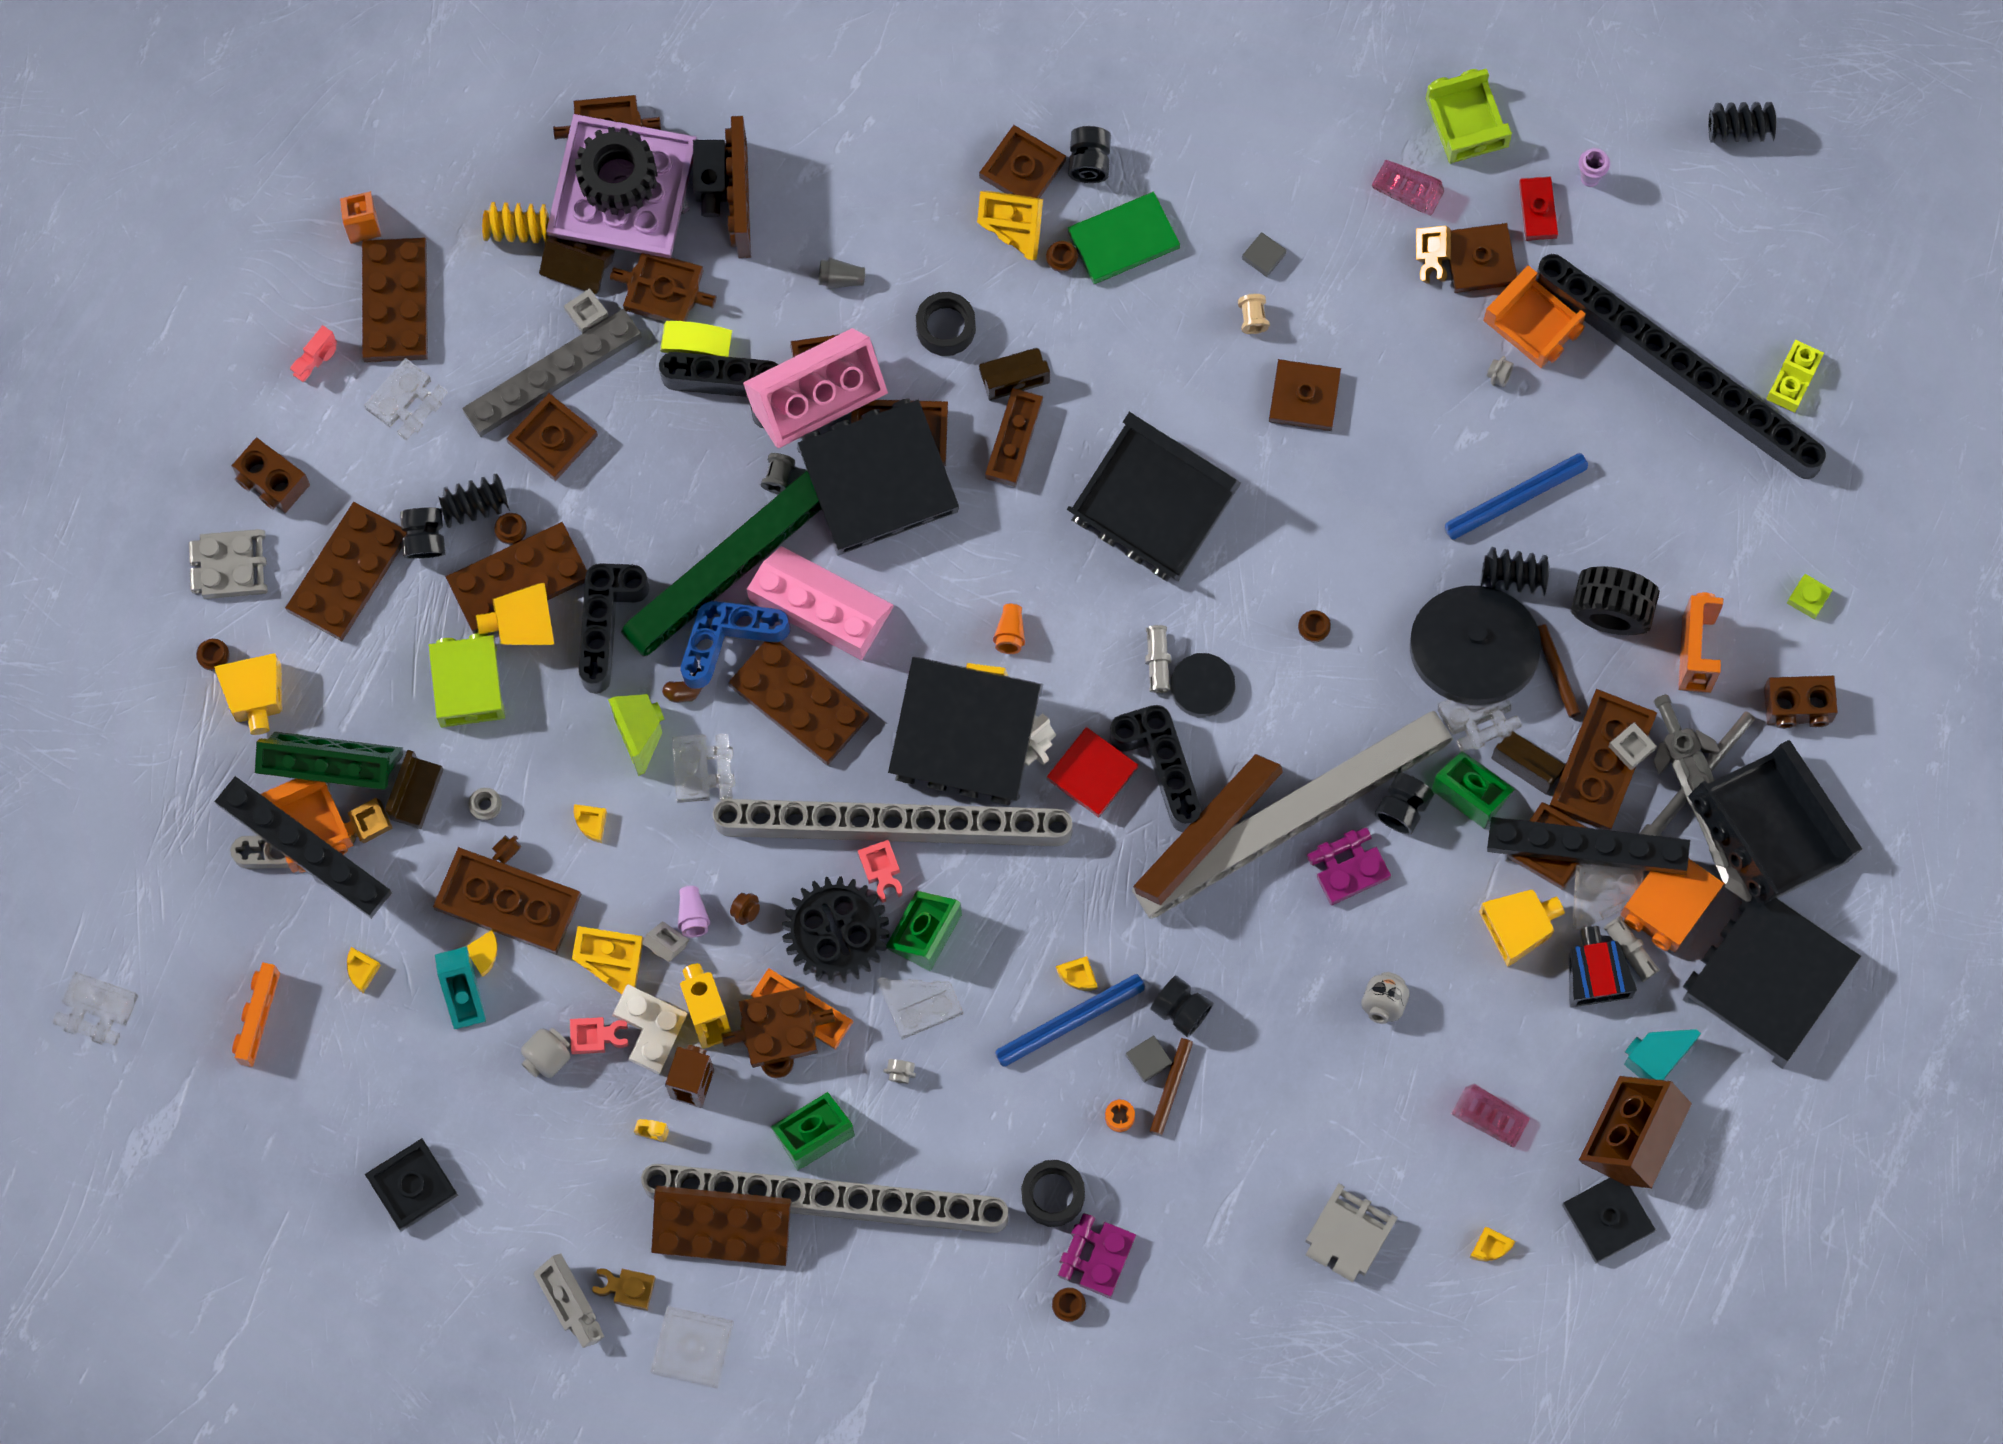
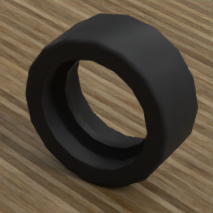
M938 292L927 297L919 305L916 313L917 337L922 346L928 351L940 356L955 355L964 351L972 343L976 333L975 312L970 302L961 295L952 292ZM945 308L958 311L964 319L965 326L962 333L952 339H939L932 336L927 328V320L932 312Z
M1045 1160L1034 1165L1025 1175L1021 1186L1022 1204L1027 1215L1036 1223L1047 1227L1063 1226L1073 1221L1081 1212L1085 1201V1187L1080 1173L1069 1163L1060 1160ZM1058 1174L1070 1182L1073 1188V1198L1066 1209L1060 1212L1049 1213L1037 1206L1033 1198V1190L1037 1181L1045 1175Z

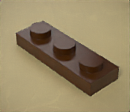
M1012 388L985 472V479L1016 487L1043 403V396Z

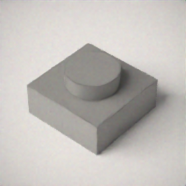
M590 288L564 305L566 313L582 334L609 317L608 312Z
M1633 723L1611 741L1608 747L1632 770L1650 755L1657 746Z
M662 921L646 934L642 944L651 949L658 957L670 962L685 949L689 939Z

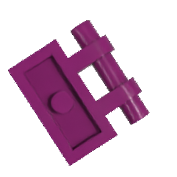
M1367 827L1357 832L1351 830L1344 833V838L1330 844L1325 842L1318 845L1317 850L1307 854L1312 866L1324 862L1327 868L1317 874V879L1331 906L1391 878V874L1377 846L1364 852L1361 846L1362 843L1372 839ZM1350 849L1353 858L1338 864L1335 856Z
M1083 1213L1079 1224H1075L1071 1232L1073 1239L1068 1251L1063 1252L1059 1262L1062 1265L1057 1276L1070 1281L1074 1270L1084 1273L1079 1283L1080 1287L1111 1299L1136 1234L1104 1222L1102 1230L1098 1234L1091 1230L1095 1218ZM1086 1242L1095 1245L1088 1262L1079 1258Z

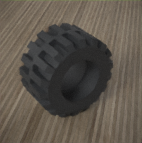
M608 127V133L602 134V131L598 130L595 132L596 138L593 140L590 137L584 140L586 147H579L577 152L579 159H575L577 171L575 173L584 197L586 196L588 203L592 206L597 205L598 210L604 213L607 208L610 209L611 215H618L619 210L623 209L625 214L632 212L631 207L636 206L639 209L644 206L642 200L645 198L649 201L652 197L651 189H656V177L658 176L653 153L650 151L646 140L641 141L640 135L635 131L630 135L628 129L621 127L620 132H616L615 127ZM614 159H624L635 166L632 174L626 180L619 183H608L598 177L604 164Z
M1608 566L1589 567L1583 569L1579 575L1571 613L1585 625L1606 633L1628 636L1645 634L1651 629L1660 590L1657 585L1646 577L1626 569Z

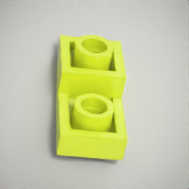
M666 321L664 323L660 351L664 353L682 352L728 357L732 330L695 322Z
M1795 339L1766 400L1795 413L1820 364L1824 352Z

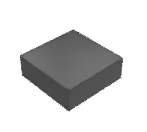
M1261 232L1243 253L1242 260L1268 277L1286 255L1287 250Z
M1154 1035L1126 1052V1057L1143 1082L1148 1081L1172 1065L1171 1060Z

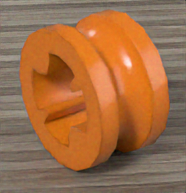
M1118 1099L1112 1101L1105 1111L1107 1126L1115 1132H1124L1132 1127L1135 1120L1134 1107L1126 1100ZM1118 1108V1112H1120V1108L1127 1110L1126 1118L1128 1121L1122 1123V1120H1120V1124L1115 1123L1112 1111Z

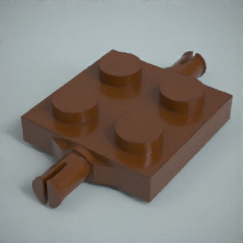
M636 95L573 101L574 114L661 130L660 116L641 119L638 112ZM571 125L553 126L554 139L568 138Z
M641 253L638 264L631 272L613 267L610 274V280L627 284L628 292L623 304L625 311L663 322H686L689 312L695 303L713 309L717 298L716 295L699 291V283L704 272L703 266L672 257L666 258Z
M800 987L738 1001L742 1017L741 1029L721 1033L724 1047L744 1043L749 1052L751 1066L755 1068L817 1054L815 1041L816 1026L835 1022L833 1008L813 1013L808 1005L805 989Z

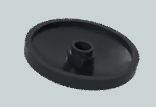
M1461 586L1436 595L1419 611L1411 630L1410 655L1420 678L1439 695L1462 704L1489 705L1514 696L1530 682L1540 659L1541 637L1531 613L1512 596L1490 587Z

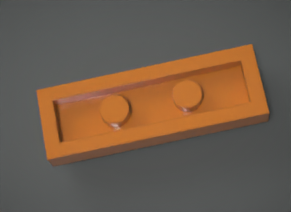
M262 962L260 971H255L252 977L251 990L254 992L251 1002H246L241 1017L242 1022H244L242 1033L235 1036L232 1046V1053L235 1054L234 1058L243 1066L253 1068L280 976L279 970L273 964Z
M768 968L752 992L751 997H760L800 987ZM805 991L808 1005L813 1013L833 1008ZM833 1008L835 1022L816 1026L815 1038L836 1050L851 1027L853 1020Z

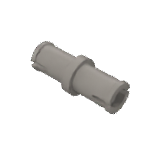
M1164 625L1146 627L1148 655L1145 656V663L1149 665V689L1151 693L1171 691L1168 664L1171 663V654L1167 653V626Z
M1622 916L1617 917L1604 927V930L1608 932L1613 941L1619 942L1625 958L1639 975L1642 982L1660 970L1642 947L1644 945L1643 941L1636 939L1623 921Z

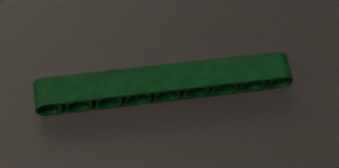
M808 472L803 473L624 625L621 634L643 657L650 655L691 621L703 604L717 599L822 510Z

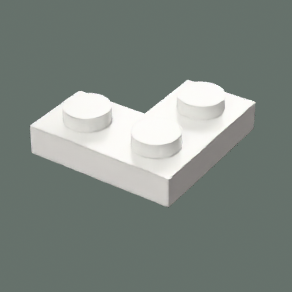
M629 984L626 985L612 1016L642 1030L628 1060L659 1074L688 1013Z

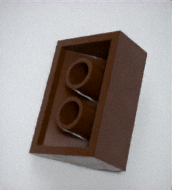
M1619 1076L1579 1161L1624 1185L1652 1189L1692 1103L1672 1081Z

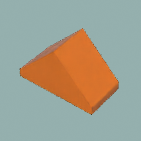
M371 191L340 198L342 220L351 244L381 237Z

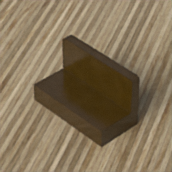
M550 236L545 242L539 274L584 291L590 288L594 294H597L600 291L604 270L613 262L615 250L599 245Z
M1033 348L979 365V372L989 401L1010 395L1012 388L1025 391L1050 383V370L1047 361H1043L1039 348Z
M1511 729L1502 742L1496 745L1491 757L1492 760L1544 794L1548 793L1565 767L1563 763Z
M407 750L385 808L390 820L422 829L444 770L441 765L418 759L414 751Z

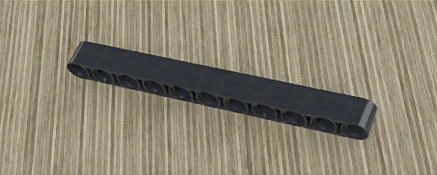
M1549 254L1541 259L1537 269L1536 281L1576 314L1580 310L1586 313L1584 319L1586 323L1798 477L1810 479L1819 473L1826 458L1825 449L1820 443L1563 257L1557 254ZM1548 269L1554 270L1558 273V276L1550 277L1544 271ZM1570 289H1581L1584 294L1580 296L1574 295L1570 292ZM1599 306L1605 307L1609 310V313L1601 314L1595 308ZM1630 325L1634 328L1635 332H1625L1621 326ZM1653 343L1658 345L1661 350L1652 351L1646 345ZM1672 363H1683L1686 369L1678 370ZM1698 381H1707L1712 385V388L1704 389L1698 384ZM1731 399L1737 403L1738 407H1729L1724 403V400ZM1758 418L1763 422L1764 426H1755L1750 422V419ZM1776 437H1784L1790 444L1781 445L1776 441ZM1802 456L1812 457L1816 464L1805 463Z

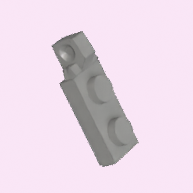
M562 1254L552 1256L534 1272V1276L564 1330H570L576 1335L583 1348L594 1345L604 1337L599 1323L595 1321V1314Z

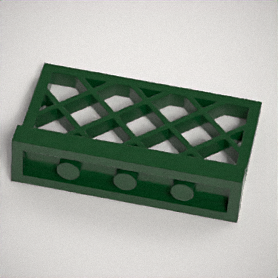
M274 732L268 739L259 738L256 742L255 773L385 790L388 786L389 774L403 756V747Z

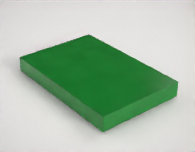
M1154 191L1068 227V233L1094 285L1180 249V243Z

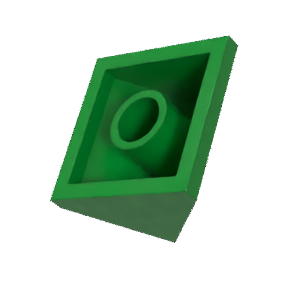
M1463 751L1438 772L1432 787V791L1483 829L1486 828L1491 821V817L1497 814L1515 790Z
M916 891L887 942V949L931 971L962 916L961 903L956 899Z
M828 1092L771 1126V1129L797 1171L855 1136L851 1121Z

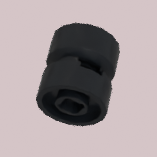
M1082 126L1071 131L1070 152L1072 154L1069 156L1068 176L1071 179L1082 183H1100L1108 179L1109 157L1107 155L1110 154L1111 133L1108 130L1096 126Z
M413 508L400 512L401 530L407 533V536L402 539L404 558L424 559L445 555L444 536L439 534V530L443 528L441 508Z
M1397 773L1388 789L1390 796L1383 797L1375 811V816L1387 827L1399 833L1411 835L1421 818L1418 812L1426 810L1434 796V792L1417 778L1408 774Z
M1175 975L1158 994L1150 1010L1163 1020L1173 1018L1175 1029L1188 1038L1206 1018L1214 1003L1202 994L1195 993L1191 995V986Z

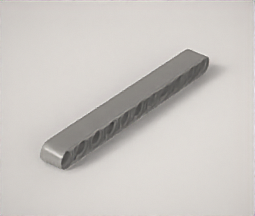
M1435 711L1429 712L1231 828L1162 905L1137 895L1134 888L1132 892L1149 919L1158 917L1394 778L1397 773L1406 771L1443 749L1453 740V737Z
M725 799L718 802L713 809L716 829L722 835L730 837L1062 846L1071 839L1073 825L1071 816L1065 810L1050 808ZM726 812H733L737 815L735 821L728 824L720 821V818ZM759 813H765L770 816L768 822L761 825L753 822V818ZM792 814H798L803 817L801 823L794 826L786 823V819ZM824 815H831L836 819L834 824L827 827L819 824V820ZM857 816H864L869 820L864 827H855L851 822ZM890 817H897L902 821L897 828H888L884 822ZM923 818H930L935 822L930 829H921L917 823ZM955 819H963L968 824L963 830H954L950 826L951 822ZM988 820H996L1001 826L996 831H987L984 829L983 824ZM1021 821H1029L1034 827L1029 832H1020L1017 830L1016 825ZM1054 822H1062L1067 828L1062 833H1053L1050 831L1049 826Z
M652 1164L645 1168L641 1176L642 1186L651 1199H654L655 1189L649 1187V1181L655 1175H662L666 1178L664 1185L666 1187L682 1188L683 1183L687 1179L695 1178L700 1181L697 1190L715 1191L719 1183L727 1181L734 1185L731 1193L749 1195V1191L753 1186L763 1185L767 1188L765 1196L782 1198L783 1193L787 1189L795 1188L801 1192V1195L797 1201L791 1202L790 1213L986 1233H998L1008 1223V1207L1002 1199L992 1196L666 1164ZM823 1191L831 1192L835 1196L833 1202L827 1206L819 1205L816 1202L818 1194ZM864 1195L868 1199L865 1207L855 1209L850 1206L849 1202L853 1196ZM889 1198H896L901 1201L902 1205L898 1211L888 1212L883 1208L884 1202ZM923 1201H929L935 1205V1210L932 1214L924 1216L917 1212V1206ZM965 1205L969 1210L968 1215L963 1219L954 1218L950 1214L953 1206ZM989 1208H997L1002 1212L1003 1216L997 1222H989L984 1218V1213Z

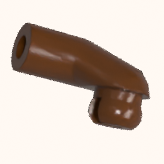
M697 668V671L693 673L692 676H696V673L700 671L702 672V670L700 668ZM669 681L663 686L662 693L665 698L674 703L690 702L697 698L703 687L693 689L688 687L684 681Z

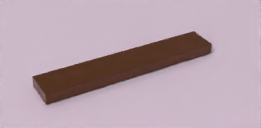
M1255 754L1200 813L1199 818L1185 829L1133 886L1135 893L1156 904L1162 905L1283 773L1281 764Z

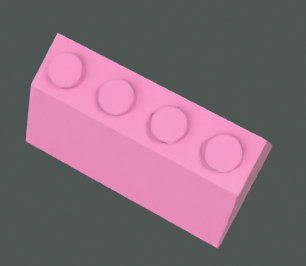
M853 328L743 382L753 412L777 448H781L801 438L803 435L813 432L888 394L870 337Z
M782 546L763 561L747 588L751 603L759 607L782 610L786 613L789 623L860 660L864 658L894 607L893 604Z

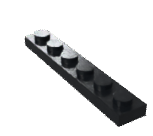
M236 776L214 801L218 807L369 918H373L392 894L388 887Z
M1491 817L1487 852L1687 875L1691 840Z

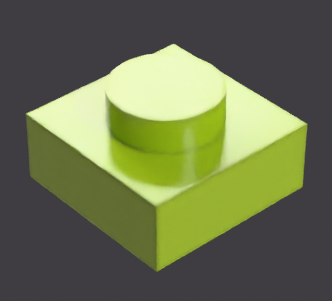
M1804 573L1788 599L1787 604L1815 620L1833 589Z

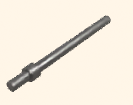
M1745 711L1717 744L1720 750L1719 754L1710 753L1707 756L1706 761L1711 772L1754 722L1755 718L1752 714ZM1682 788L1651 825L1647 824L1639 834L1662 836L1661 832L1687 802Z

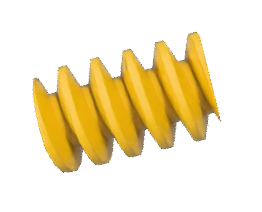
M491 202L489 210H484L483 240L488 241L491 234H493L495 241L501 242L505 234L508 242H514L518 234L521 243H526L529 235L533 243L538 244L542 235L546 242L549 238L546 233L549 222V213L546 205L542 204L539 213H536L531 203H529L527 211L523 212L520 203L516 204L514 211H510L508 202H504L501 211H498L496 203Z

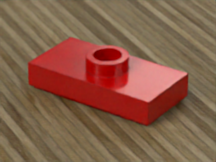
M1551 176L1521 178L1519 180L1525 240L1557 239L1558 228Z

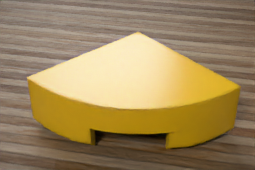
M574 804V817L580 831L589 839L602 843L607 809Z
M492 930L467 945L470 958L482 977L492 969L497 956L498 943Z
M351 947L347 956L348 975L354 986L364 994L381 965L376 960Z
M1087 956L1056 966L1059 977L1070 987L1082 991L1098 989Z
M639 1119L636 1122L634 1133L638 1136L666 1142L669 1129L666 1123Z
M1485 1226L1469 1258L1486 1262L1497 1260L1506 1255L1516 1241Z

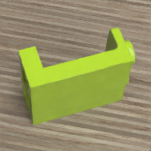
M1470 69L1463 72L1460 76L1450 79L1447 77L1438 78L1427 87L1425 99L1449 164L1509 147L1512 133L1508 123L1503 124L1488 84L1489 73L1487 69Z
M476 633L470 635L469 639L441 638L436 643L428 644L436 718L441 728L505 719L496 655L497 644L493 635L488 636V634Z

